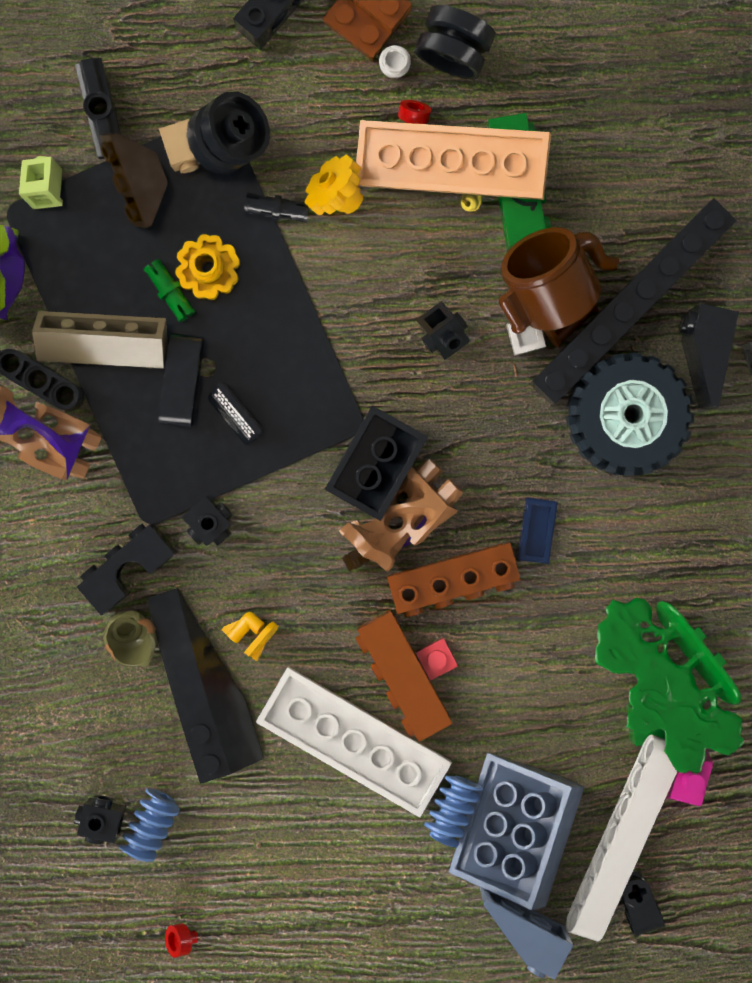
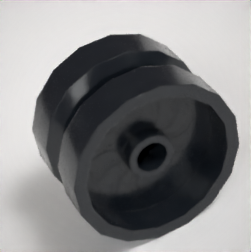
M447 5L432 6L425 22V26L429 31L420 34L414 53L426 64L439 71L462 79H478L485 62L481 54L490 51L496 32L484 20L464 10Z
M238 91L225 92L193 113L187 125L186 137L189 149L197 162L214 173L230 174L265 152L269 145L270 127L267 116L261 106L250 96Z

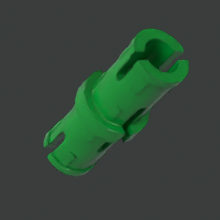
M161 259L151 262L153 266L148 264L143 270L158 289L159 293L157 295L161 300L166 301L179 323L188 319V315L191 317L196 311L181 292L182 286L178 281L173 280Z

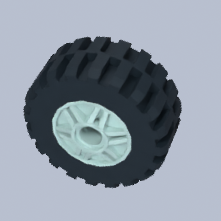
M642 353L615 355L593 366L575 384L572 389L573 394L567 404L569 414L566 417L567 426H570L572 434L569 436L572 443L576 444L579 448V454L584 459H588L592 466L614 475H645L670 464L669 461L682 452L681 446L683 443L688 442L692 433L688 431L689 425L694 423V413H690V405L693 404L692 396L687 395L684 387L687 384L683 378L678 379L674 374L675 369L669 364L663 365L660 363L659 358L654 356L645 357L642 356ZM627 407L634 412L632 423L625 419L624 413Z

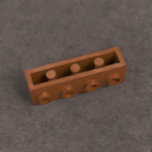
M510 542L387 575L397 614L404 613L405 617L423 613L422 607L432 604L435 605V609L453 605V599L465 596L466 600L484 596L483 590L495 587L496 592L508 590L515 587V581L521 580Z

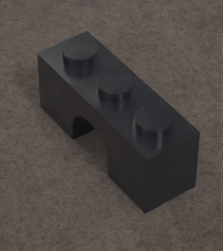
M143 523L128 535L131 540L125 546L116 545L104 555L107 559L104 564L99 568L93 565L80 576L83 582L77 588L101 616L108 613L130 594V591L121 580V571L128 562H137L149 574H152L178 553L155 524H149L147 527Z

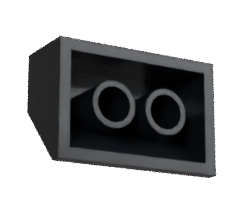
M372 405L324 490L381 521L428 437Z

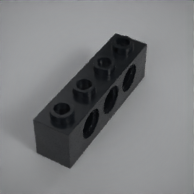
M248 0L233 18L236 29L261 50L303 0Z

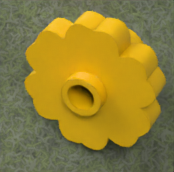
M344 155L341 158L334 156L321 166L320 172L314 174L305 190L308 194L305 204L317 215H322L324 212L330 215L336 210L346 214L353 213L363 201V195L360 193L358 186L361 180L358 176L361 167L348 155Z
M202 234L197 239V243L187 241L177 253V259L181 265L176 268V276L179 278L181 286L186 290L193 289V294L198 299L215 300L219 291L225 294L230 293L233 286L239 280L237 273L234 271L240 265L236 251L232 245H223L221 238L217 235L209 236ZM206 263L214 264L209 272L204 273L203 267Z

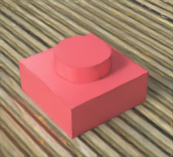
M443 637L415 651L430 681L458 667Z

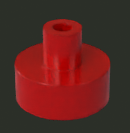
M415 100L401 101L398 111V117L402 121L412 124H428L431 114L430 106Z
M184 923L168 926L165 933V942L169 954L173 958L188 955L192 944L198 942L197 932L195 930L189 931Z

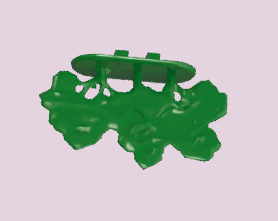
M634 598L626 604L612 599L610 605L606 607L607 618L598 624L597 638L599 642L595 647V662L612 673L635 674L637 678V685L629 691V703L632 706V711L628 713L626 727L645 735L658 729L664 730L666 742L664 752L667 754L675 770L680 773H687L688 771L700 773L706 760L705 750L707 748L727 756L739 749L744 744V739L741 737L743 719L736 713L722 710L717 705V696L730 705H738L741 702V695L737 686L723 668L727 662L720 653L713 655L702 641L707 636L700 627L693 629L683 615L665 601H659L656 605V614L665 628L663 629L652 624L651 606L645 599ZM645 621L650 625L648 628H641L640 626ZM655 632V637L661 636L662 639L656 642H645L642 639V634ZM673 639L689 661L684 665L675 664L668 655V641ZM663 644V652L659 653L657 646ZM694 667L710 688L700 690L696 686L695 677L692 674ZM710 700L711 707L708 710H704L703 705Z

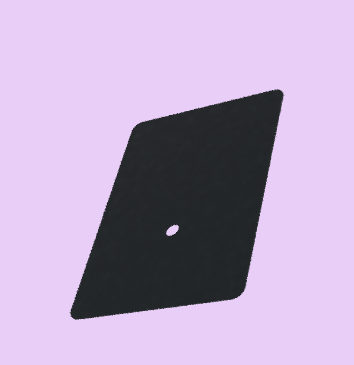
M162 137L142 145L157 153L168 182L152 226L147 228L136 227L134 223L132 224L128 220L124 210L126 202L123 194L117 191L113 183L112 176L115 174L110 162L108 163L107 161L62 180L60 198L63 200L62 206L33 210L22 198L12 203L7 210V221L11 228L19 230L18 246L47 311L166 318L168 345L171 333L204 337L203 359H212L216 364V371L209 377L200 375L192 428L159 423L166 361L164 368L71 363L141 520L148 524L160 523L191 509L205 496H210L211 499H214L355 436L363 422L362 414L276 221L272 220V217L244 213L247 193L264 196L250 162L230 174L214 173L207 170L201 164H198L199 168L192 172L181 173L180 170L175 172L170 165ZM202 234L209 236L217 235L221 238L223 245H232L236 251L240 265L234 271L237 273L239 280L233 286L230 293L225 294L219 291L215 300L198 299L193 294V289L186 290L182 287L180 289L196 312L191 317L188 315V319L179 323L166 301L159 298L157 295L159 293L158 289L143 269L148 264L153 266L151 262L161 259L173 280L180 283L175 271L181 265L177 259V253L183 248L184 243L187 241L197 243V239ZM206 263L203 267L204 273L209 272L214 264ZM220 382L228 385L264 429V433L249 445H245L208 401L209 394Z

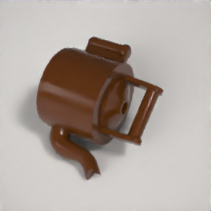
M552 227L536 231L522 238L507 252L501 265L502 277L509 291L499 298V305L511 325L512 332L520 334L528 326L544 330L551 343L559 348L562 345L561 342L588 318L599 312L596 303L600 297L601 285L585 251L593 263L602 270L617 271L619 257L607 256L598 237L590 232H579L574 235L568 229Z

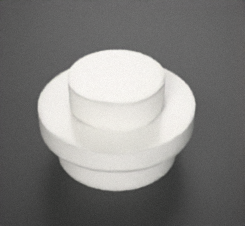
M397 45L384 49L379 58L381 71L390 78L404 76L411 65L410 55L407 50Z

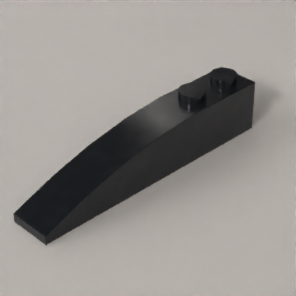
M176 588L148 597L149 609L156 628L155 633L169 685L200 784L230 775L264 759L246 698L241 690L238 689L227 667L222 663L211 641L206 637L198 624V620L179 589Z

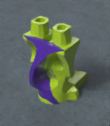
M0 225V322L1 320L9 321L8 310L21 291L25 274V260L17 248L19 230Z

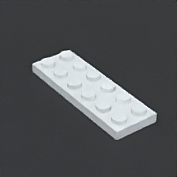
M289 666L256 720L257 724L418 817H421L452 764V761Z

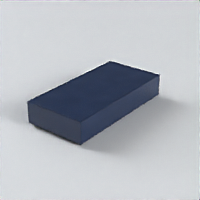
M526 497L517 560L549 564L558 502Z

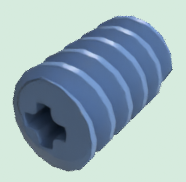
M446 775L445 779L451 784V787H440L439 790L446 798H435L434 802L441 809L440 811L430 810L429 814L436 821L435 823L425 822L424 826L431 831L430 836L444 845L457 848L459 842L455 837L460 838L464 835V830L460 826L469 824V819L465 814L474 813V807L469 802L476 803L480 799L474 790L482 791L484 788L466 778Z
M146 788L145 792L152 798L151 800H140L139 803L146 810H136L134 812V815L140 819V822H129L128 826L135 832L134 834L124 833L122 837L129 844H120L118 846L124 853L136 860L151 862L157 857L155 850H160L163 845L161 839L166 838L169 833L167 828L172 827L174 823L172 816H177L180 809L169 795L153 788Z

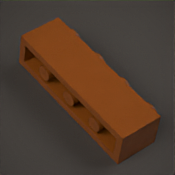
M390 609L359 626L357 631L360 635L356 636L355 639L364 654L370 652L375 661L370 666L379 682L383 679L386 681L390 689L386 692V695L393 708L400 707L405 718L401 722L409 737L415 735L420 742L453 724L392 610Z

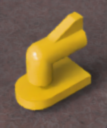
M246 612L240 620L224 626L221 630L233 642L238 644L251 629L258 636L244 653L258 661L266 643L279 626L273 621L264 628L265 623L252 612Z

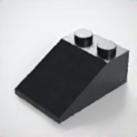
M699 304L688 310L687 314H683L681 317L679 333H683L681 342L699 410L706 411L719 408L739 311Z

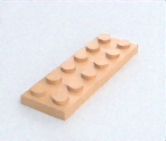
M360 120L356 163L361 167L358 174L361 180L358 186L544 200L551 134L550 132Z

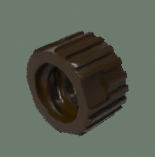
M357 549L342 557L349 572L371 561L363 557Z

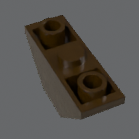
M117 133L100 135L103 143L100 145L101 152L108 163L110 162L115 175L112 176L113 183L117 191L123 194L126 202L124 210L128 220L132 224L134 223L136 227L147 228L152 226L168 185L157 153Z

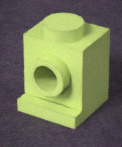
M38 156L35 159L22 160L19 195L33 210L62 206L63 200L60 198L62 168L51 156Z

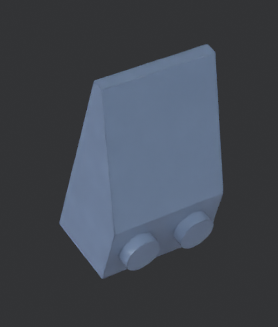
M480 887L485 908L525 964L528 965L527 969L540 978H545L547 975L555 980L573 947L566 926L536 910L527 909Z

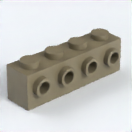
M38 311L32 330L37 361L164 368L168 352L166 318Z

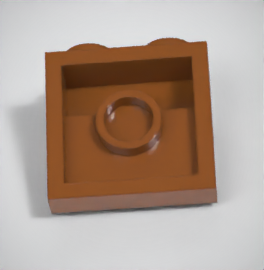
M337 0L322 20L324 24L373 61L411 13L412 4L408 2L409 0Z

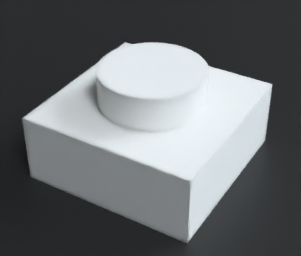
M506 325L514 356L546 347L542 330L528 326L524 332L515 334L511 330V325Z

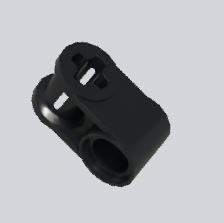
M633 871L621 899L634 937H638L665 927V923L650 886L640 873ZM637 884L636 892L631 893L632 886Z

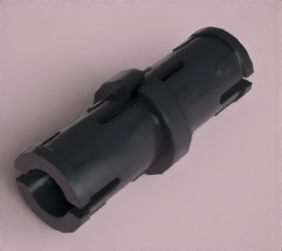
M250 193L246 194L244 213L272 217L274 221H278L280 218L307 223L309 207L305 202L282 199L281 195L269 197Z

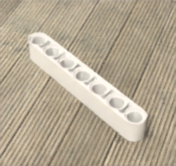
M651 734L643 743L569 910L566 920V930L569 933L600 941L607 930L677 774V770H675L667 754L664 752L666 742L663 738Z

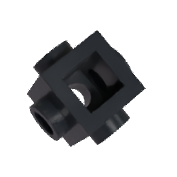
M442 301L416 319L425 334L421 340L431 353L437 351L444 360L471 342L464 331L468 328L464 319L458 312L453 314Z
M205 496L182 516V519L190 527L187 530L188 534L199 545L203 542L208 546L214 542L218 546L232 534L228 529L233 525L230 520L233 514L221 501L216 504L210 496ZM208 518H211L214 522L212 529L206 525Z
M95 795L94 798H89L83 806L79 805L76 812L74 824L79 825L77 835L85 837V841L92 844H103L104 842L114 844L120 837L126 805L113 803L112 798L102 795Z

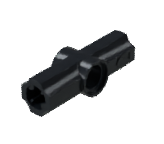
M88 58L75 64L84 100L83 109L88 116L98 159H105L100 145L103 144L100 135L105 133L121 135L117 120V108L113 103L102 58ZM97 104H107V110L104 114H93L94 107Z

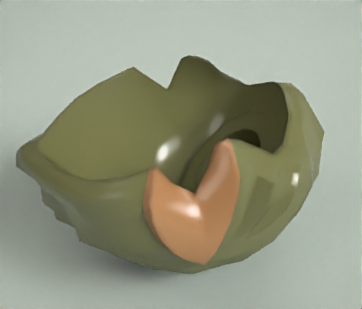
M137 611L115 612L107 622L104 631L103 641L105 649L111 654L113 660L117 661L120 665L125 667H148L158 641L155 633L156 628L151 620L145 619Z

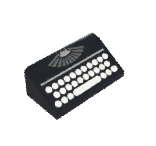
M220 382L209 394L208 401L245 445L251 444L264 433V429L226 383Z

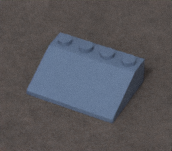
M487 753L477 783L484 790H475L480 799L476 803L471 802L474 807V813L467 814L469 824L463 826L464 835L459 838V846L455 850L449 873L527 909L535 910L546 907L585 786L561 776Z

